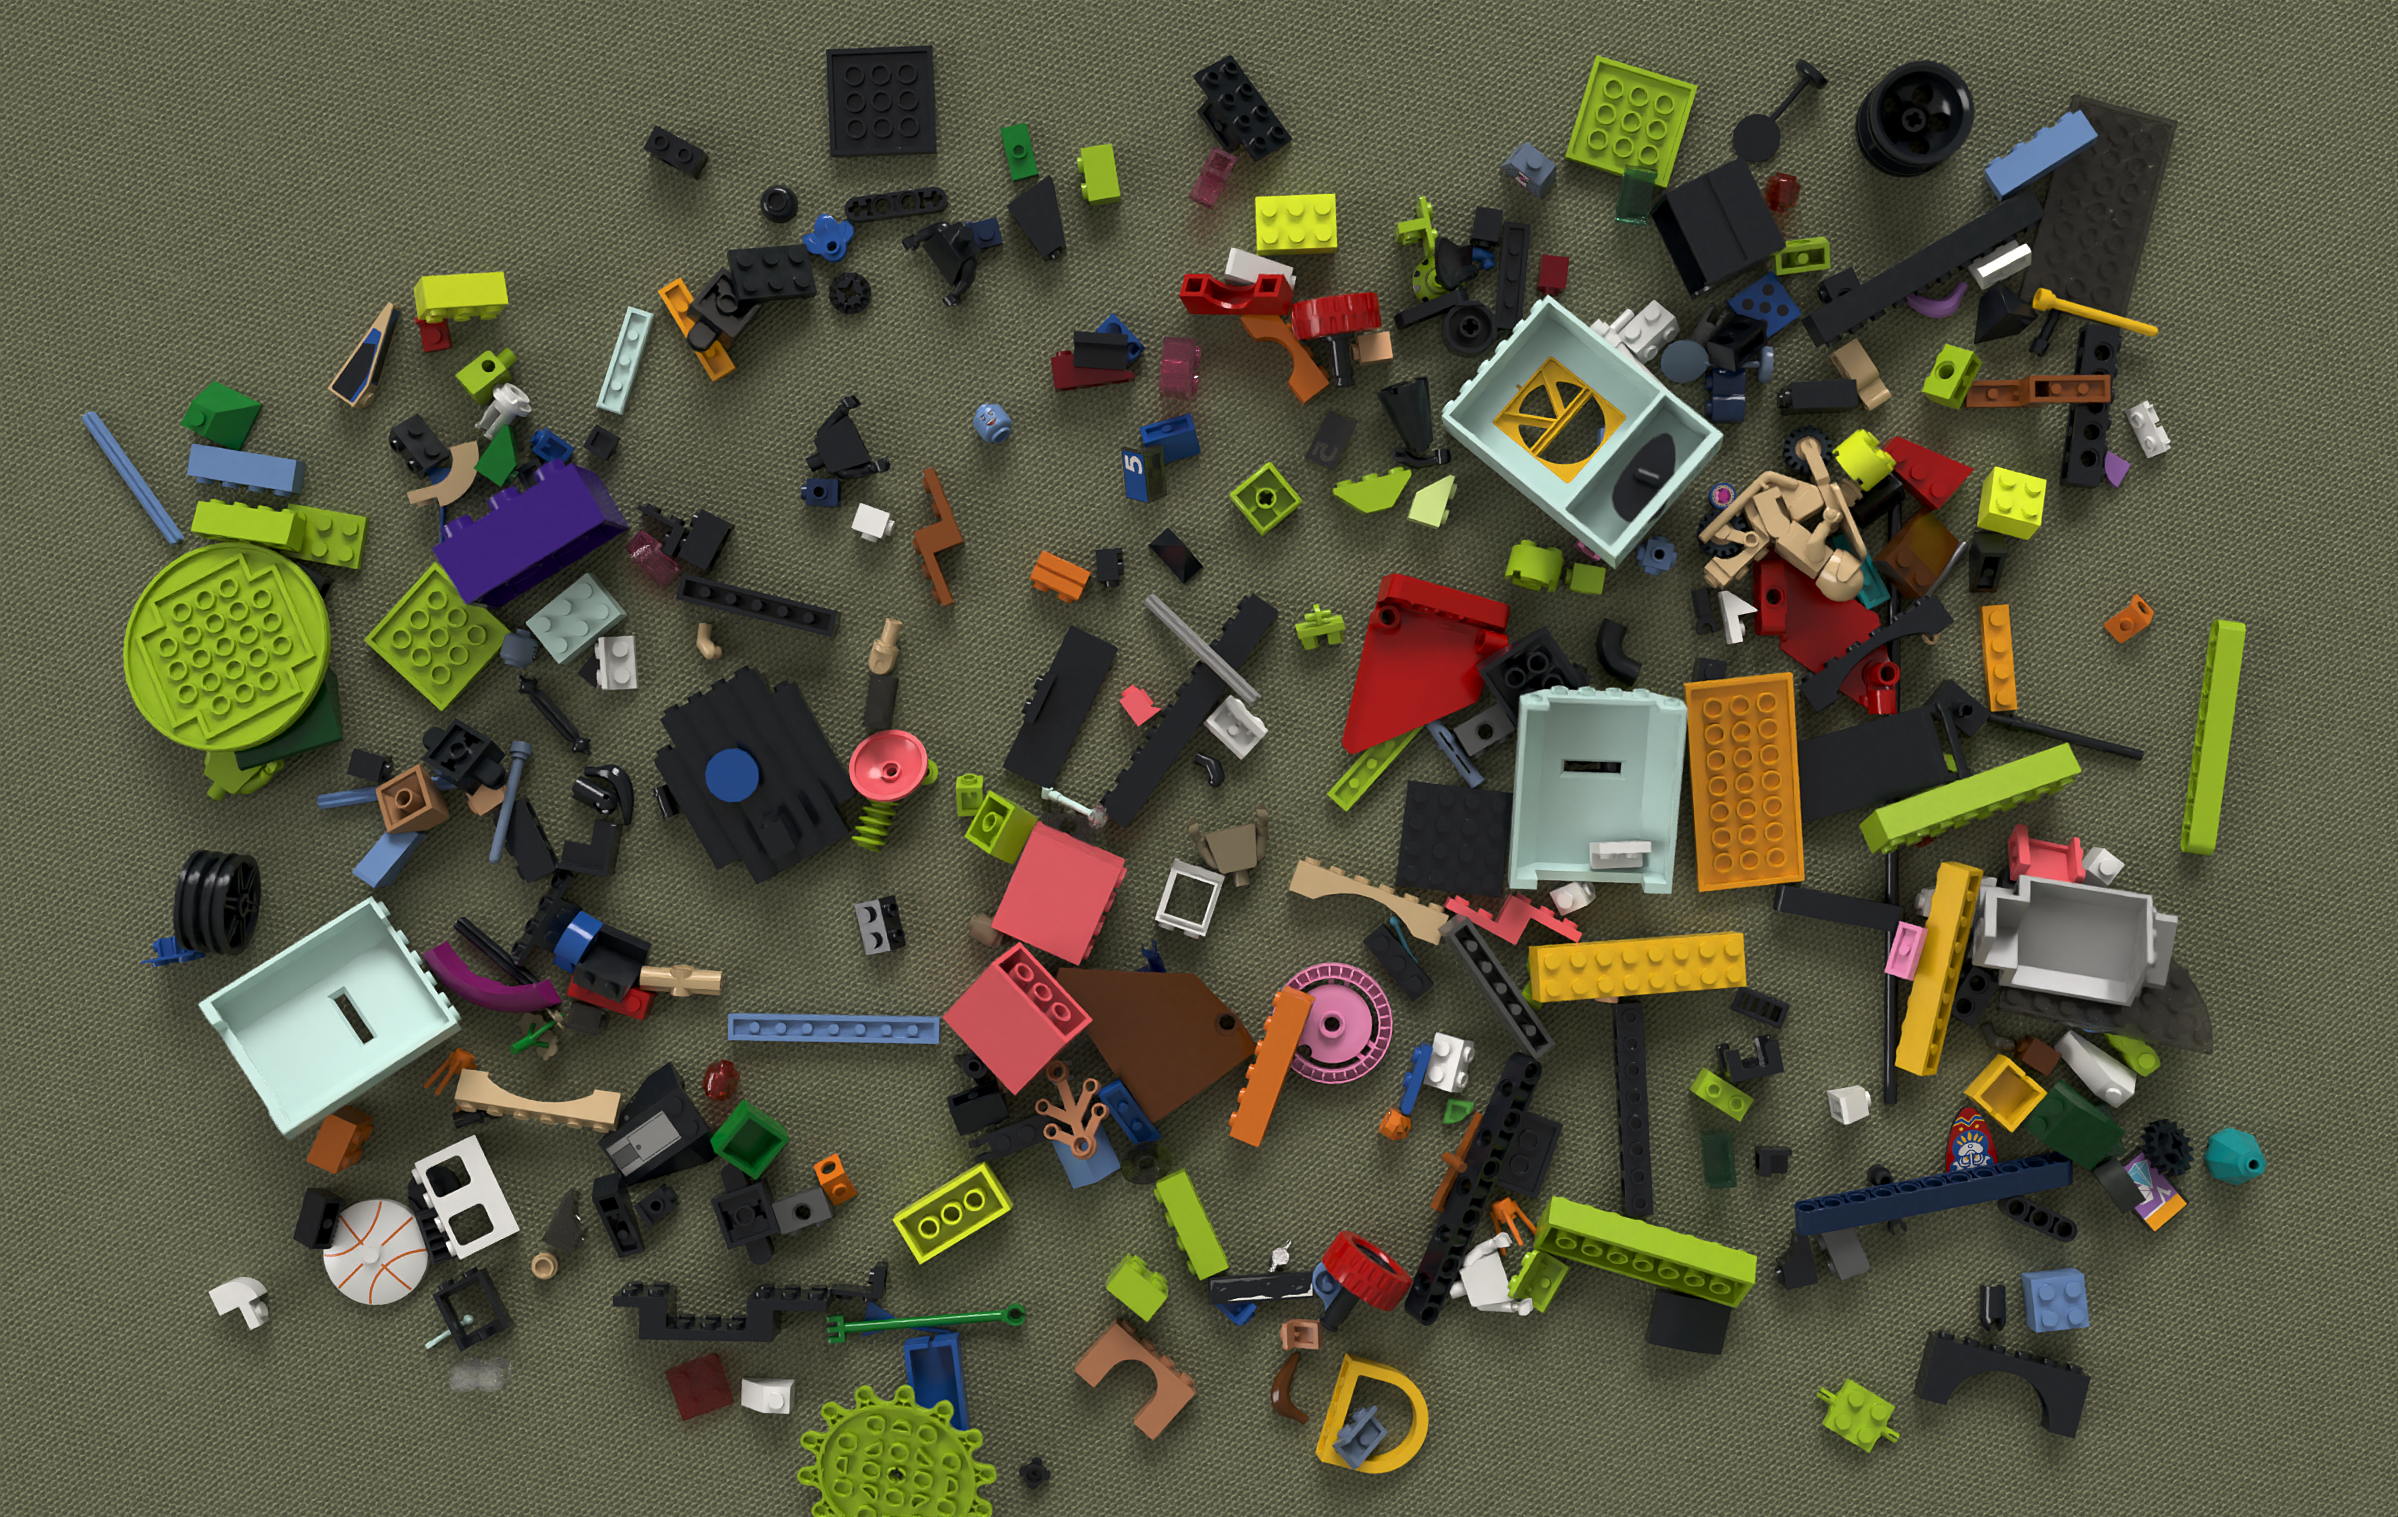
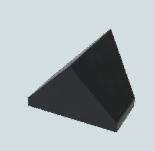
M1999 280L1980 298L1974 344L2020 334L2039 315Z

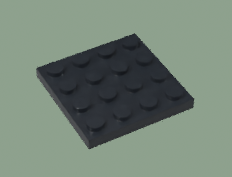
M932 45L826 49L830 156L832 158L937 154Z
M1408 780L1395 885L1501 898L1513 793Z

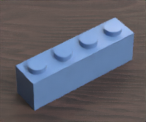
M2081 110L2074 114L2072 112L2066 113L2057 120V125L2050 129L2044 127L2034 134V139L2030 142L2017 144L2010 150L2011 154L2003 159L1997 157L1986 165L1987 169L1984 171V179L2000 203L2096 143L2098 135Z
M192 444L187 475L197 477V483L213 485V480L222 481L223 487L239 489V484L249 486L248 491L265 493V489L275 490L274 495L291 498V493L301 494L306 463Z

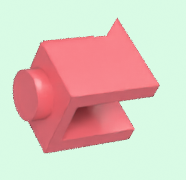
M1134 684L1121 693L1123 698L1120 700V703L1137 726L1142 725L1162 710L1161 708L1152 707L1154 702L1145 690H1139Z

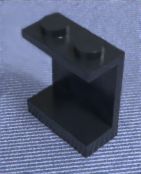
M604 923L599 930L596 945L584 963L578 962L576 964L572 983L598 993L607 999L622 1003L640 975L641 968L647 964L652 944Z

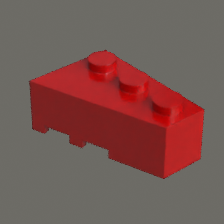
M1899 436L1888 439L1880 448L1884 453H1889L1896 462L1891 473L1903 484V488L1922 505H1925L1930 511L1939 509L1974 470L1969 466Z

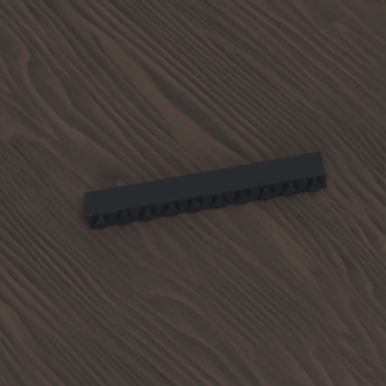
M2028 188L1803 318L1801 322L1816 348L1824 343L1827 347H1830L1842 340L1840 334L1848 331L1851 335L1864 327L1862 321L1868 318L1872 322L1886 314L1884 309L1892 305L1893 309H1896L1908 302L1907 295L1913 292L1915 296L1920 295L1930 289L1928 283L1936 280L1939 284L1952 276L1950 272L1952 269L1957 267L1961 271L1973 264L1972 258L1978 254L1982 259L1996 251L1994 245L2001 242L2004 246L2018 238L2016 232L2023 229L2024 233H2027L2039 226L2037 220L2046 214L2032 189Z
M1252 593L1250 598L1246 595L1236 607L1240 610L1236 618L1229 617L1221 629L1225 632L1219 641L1214 639L1209 646L1236 672L1279 612L1254 593ZM1201 660L1198 661L1191 671V674L1194 675L1189 684L1184 682L1175 695L1179 699L1174 706L1169 703L1160 715L1164 718L1160 726L1153 725L1145 738L1149 740L1143 749L1138 747L1131 756L1130 760L1134 763L1127 771L1123 768L1115 779V782L1118 783L1113 792L1108 790L1099 802L1103 805L1100 811L1125 828L1128 827L1228 685L1212 668Z

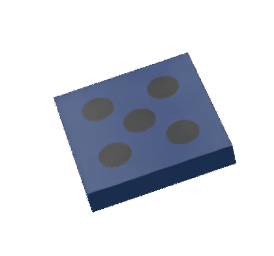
M1772 271L1727 302L1736 316L1741 314L1766 322L1767 338L1802 314Z

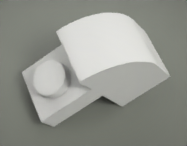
M238 1277L209 1291L219 1315L239 1307L250 1330L270 1320L267 1306L259 1299V1296L266 1293L267 1290L259 1281L253 1278Z

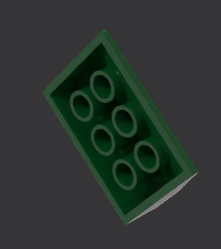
M329 666L327 667L323 682L309 707L281 734L256 747L234 751L239 769L241 771L343 741L337 675Z

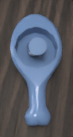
M1320 1262L1314 1270L1312 1283L1315 1292L1323 1300L1326 1311L1343 1285Z

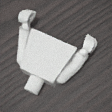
M1501 1232L1493 1239L1477 1245L1464 1257L1459 1269L1461 1280L1455 1281L1450 1290L1452 1299L1467 1295L1471 1306L1476 1307L1480 1311L1510 1313L1518 1311L1519 1315L1525 1316L1533 1310L1532 1298L1516 1302V1300L1507 1296L1510 1291L1507 1288L1509 1283L1497 1248L1508 1247L1513 1243L1507 1233Z

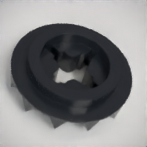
M844 272L835 277L829 286V299L839 312L857 314L868 306L871 299V287L862 275L856 272ZM853 282V290L860 296H851L847 302L846 295L840 289H849Z

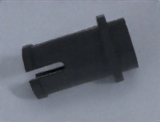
M667 784L653 789L654 795L652 796L657 799L663 819L679 814Z

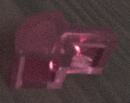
M1214 146L1189 194V199L1213 210L1231 177L1237 157Z

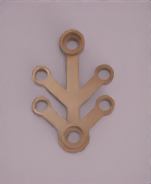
M1059 1060L1052 1061L1046 1068V1075L1051 1081L1057 1083L1066 1111L1053 1106V1103L1047 1099H1040L1036 1103L1035 1109L1037 1113L1043 1116L1049 1115L1071 1125L1074 1136L1063 1132L1060 1126L1053 1123L1045 1126L1044 1136L1047 1139L1058 1140L1071 1146L1072 1154L1076 1158L1088 1160L1097 1151V1141L1094 1137L1101 1121L1109 1116L1107 1105L1102 1103L1094 1104L1091 1109L1092 1117L1084 1130L1082 1120L1093 1095H1097L1100 1092L1101 1084L1093 1078L1086 1079L1083 1083V1092L1076 1105L1067 1080L1070 1074L1068 1065ZM1062 1068V1076L1057 1077V1070ZM1094 1082L1095 1089L1093 1091H1089V1084ZM1044 1103H1047V1110L1045 1112H1042L1041 1106ZM1103 1107V1114L1101 1116H1098V1108ZM1055 1127L1056 1134L1051 1137L1049 1134L1050 1129ZM1084 1142L1088 1143L1086 1151H1082L1081 1148Z

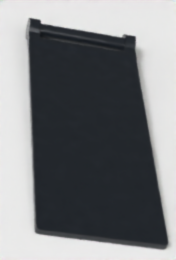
M1950 699L1939 700L1918 708L1797 742L1802 824L1973 776L1971 768L1967 766L1949 709L1951 707ZM1939 711L1957 771L1952 773L1948 771L1931 713Z

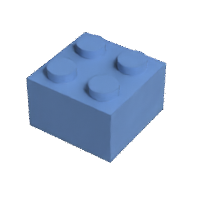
M2073 1267L2021 1273L2026 1324L2036 1333L2090 1327L2083 1273Z

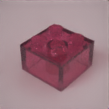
M1164 336L1159 385L1160 397L1192 400V393H1197L1199 377L1197 373H1194V367H1200L1201 347H1196V339Z

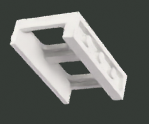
M475 1134L414 1163L416 1168L411 1170L417 1184L423 1183L427 1190L423 1197L429 1209L435 1207L439 1215L434 1220L440 1233L447 1232L450 1240L445 1243L452 1257L457 1255L461 1260L520 1230ZM453 1156H460L471 1178V1182L440 1198L437 1197L428 1181L426 1170ZM480 1203L484 1206L493 1224V1231L461 1246L458 1244L448 1220L451 1216Z

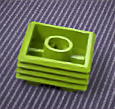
M1271 462L1266 463L1230 493V499L1261 536L1268 533L1302 504V499ZM1261 493L1265 495L1270 493L1273 496L1270 500L1271 505L1268 506L1266 503L1260 504Z

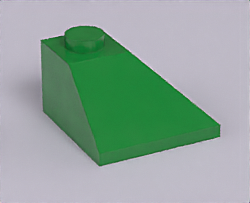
M213 381L191 402L180 425L233 450L241 451L263 405Z
M506 424L500 429L474 467L475 470L500 487H504L506 483L511 485L519 475V472L516 471L519 466L515 428Z

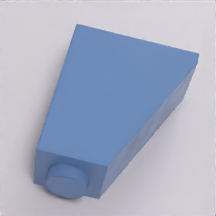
M386 831L352 873L373 888L391 885L426 835V832L415 831L389 834Z

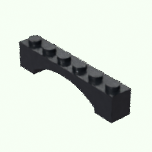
M1925 595L1914 603L1915 609L1909 613H1906L1905 610L1901 611L1891 618L1893 622L1885 629L1882 625L1868 634L1870 639L1862 644L1857 641L1845 650L1848 654L1840 659L1834 656L1823 664L1824 670L1818 674L1812 671L1800 679L1803 684L1799 686V689L1817 714L1840 699L1837 693L1844 679L1863 658L1874 650L1894 640L1913 635L1927 634L1931 639L1954 623L1953 618L1937 596L1934 595L1929 598L1928 595Z

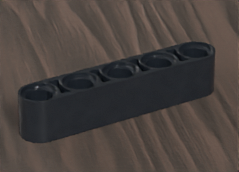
M1777 884L1772 910L1896 933L1899 922H1905L1908 907Z

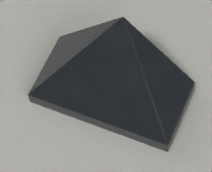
M1169 528L1149 544L1151 549L1183 584L1203 568L1202 564L1188 547Z

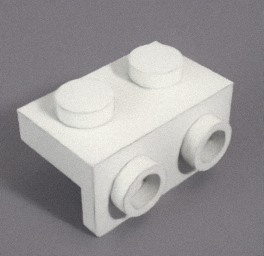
M1653 300L1617 334L1623 339L1622 343L1644 365L1647 361L1652 360L1664 345L1675 339L1680 328L1676 317Z
M1231 695L1203 723L1241 760L1268 732L1264 723L1247 711L1245 705L1239 699Z
M1436 1032L1432 1046L1433 1051L1423 1083L1449 1092H1462L1468 1082L1467 1071L1469 1063L1473 1060L1475 1054L1473 1048L1474 1041L1463 1040Z

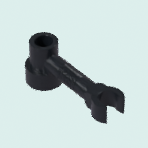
M1875 1164L1868 1169L1867 1178L1874 1186L1894 1183L1890 1171L1883 1165ZM1901 1218L1888 1220L1887 1229L1893 1236H1895L1894 1226L1896 1224H1900L1901 1229L1907 1232V1225Z

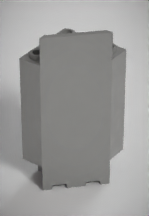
M2020 874L2014 889L1980 885L1979 909L1975 911L1972 927L1973 941L1968 948L1967 957L1972 958V965L1999 969V985L2130 1007L2135 997L2140 996L2142 986L2164 989L2178 924V916L2156 913V907H2152L2151 895Z

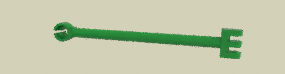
M1012 1303L1007 1309L998 1311L846 1323L845 1314L825 1316L826 1322H837V1325L826 1327L827 1333L837 1332L838 1334L827 1337L828 1343L846 1342V1333L1002 1321L1012 1326H1019L1025 1320L1026 1314L1024 1313L1026 1309L1019 1303ZM1018 1309L1022 1313L1019 1317H1014L1011 1311Z

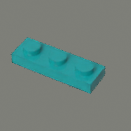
M1843 533L1830 539L1834 550L1838 548L1844 551L1845 549L1852 554ZM1868 551L1867 557L1860 567L1864 583L1857 595L1861 604L1867 610L1891 598L1876 567L1871 563L1872 559Z

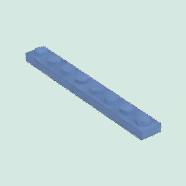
M729 1013L728 1040L939 1044L941 1016Z

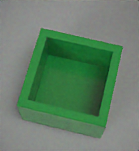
M745 1099L742 1100L710 1139L716 1154L755 1180L790 1140L783 1125Z

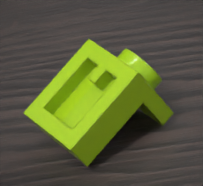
M965 774L957 777L956 800L958 817L976 816L984 801L983 776Z

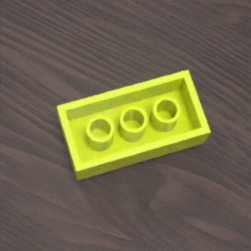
M986 1160L896 1213L892 1220L921 1265L1011 1210L1013 1203Z

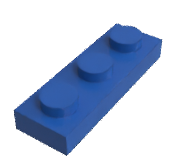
M1116 1079L1100 1090L1098 1093L1100 1100L1108 1106L1109 1112L1139 1151L1161 1138L1159 1130L1153 1123L1149 1122L1121 1079Z

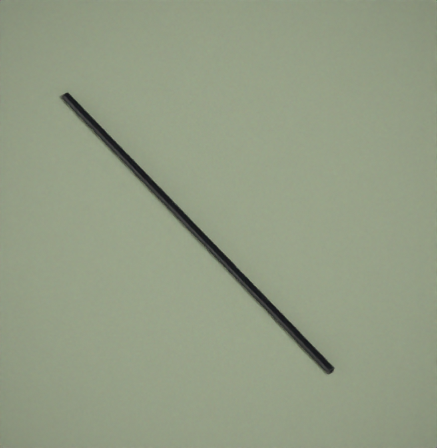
M1902 502L1888 511V542L1902 528ZM1887 579V591L1891 597L1887 600L1888 627L1893 623L1891 618L1901 612V593ZM1901 638L1887 643L1889 660L1895 663L1899 670L1901 667ZM1899 678L1895 683L1897 713H1900ZM1900 796L1886 800V806L1899 802ZM1897 846V850L1885 854V903L1899 905V846ZM1885 931V968L1895 939V932ZM1885 973L1884 1103L1897 1104L1898 1067L1894 1065L1897 1057L1896 1049L1898 1047V976Z

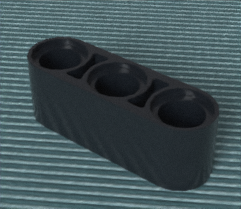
M2020 1195L1998 1199L1997 1204L2000 1212L2021 1224L2061 1242H2070L2077 1236L2078 1229L2075 1222L2053 1210ZM2017 1200V1209L2013 1212H2010V1203ZM2041 1211L2042 1217L2040 1221L2034 1223V1214ZM2065 1222L2066 1228L2064 1232L2058 1234L2057 1228L2059 1224Z

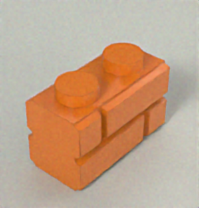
M1043 550L1033 569L1030 580L1035 582L1033 587L1045 593L1051 589L1059 593L1058 599L1071 604L1073 600L1080 601L1092 573Z

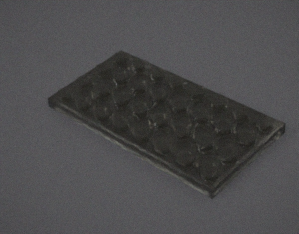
M2075 94L2071 98L2068 112L2074 114L2081 110L2098 137L2094 145L2052 170L2042 205L2046 215L2038 220L2039 226L2036 227L2030 249L2032 251L2031 265L2025 268L2018 297L2025 304L2032 305L2037 290L2044 288L2051 290L2052 294L2056 295V298H2061L2065 294L2069 296V302L2125 318L2178 121ZM2054 308L2051 309V311H2058V312H2061L2062 314L2070 315V316H2073V317L2081 318V319H2084V320L2096 322V323L2103 324V325H2107V326H2111V327H2116V326H2112V325H2109V324H2105V323H2102V322H2098V321H2095V320H2092V319H2088V318H2085V317H2081V316H2078V315H2074V314H2071V313H2067V312H2064V311H2060V310H2057V309H2054Z

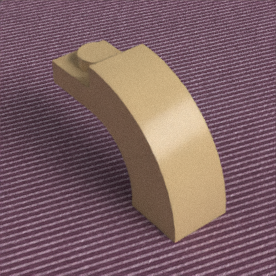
M474 440L450 447L453 463L448 476L438 484L407 492L410 504L416 503L417 507L433 503L432 498L437 497L440 507L462 496L472 484L477 470L474 469L479 461L477 441Z

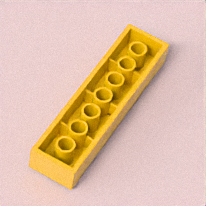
M1734 931L1529 946L1532 1000L1538 1002L1746 986L1744 935Z

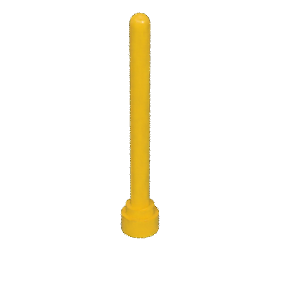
M2039 288L2033 299L2032 307L2037 310L2045 311L2046 309L2051 310L2054 308L2150 337L2158 334V328L2155 326L2056 298V295L2052 294L2051 290Z

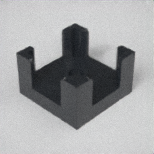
M1767 1034L1756 1036L1754 1041L1758 1057H1747L1742 1059V1061L1739 1050H1730L1728 1043L1715 1045L1721 1076L1734 1083L1783 1073L1784 1067L1778 1040L1770 1041V1037Z

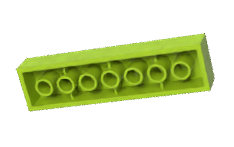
M2065 743L1877 809L1859 826L1871 853L1875 854L1882 851V854L1885 855L1897 850V846L1906 843L1907 846L1914 845L1922 841L1921 837L1928 834L1933 838L1945 833V829L1954 826L1955 829L1964 827L1970 823L1969 820L1976 817L1978 821L1993 816V812L1999 809L2002 812H2007L2016 808L2017 803L2022 801L2029 804L2041 798L2040 795L2047 792L2049 796L2065 790V786L2074 783V777L2082 771L2069 744Z
M1552 1196L1537 1221L1534 1249L1737 1308L1755 1284L1757 1256L1748 1254L1744 1250L1731 1249L1716 1242L1697 1239L1693 1235L1677 1233L1666 1227L1653 1226L1642 1220L1626 1218L1615 1212L1599 1210L1591 1205L1575 1203L1564 1197Z

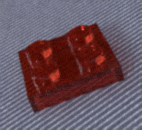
M717 1352L665 1371L683 1421L734 1402Z

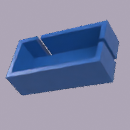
M960 1333L939 1334L935 1336L933 1341H931V1336L907 1338L904 1344L908 1385L914 1389L917 1404L929 1409L942 1400H948L954 1408L950 1424L960 1431L970 1430L971 1423Z

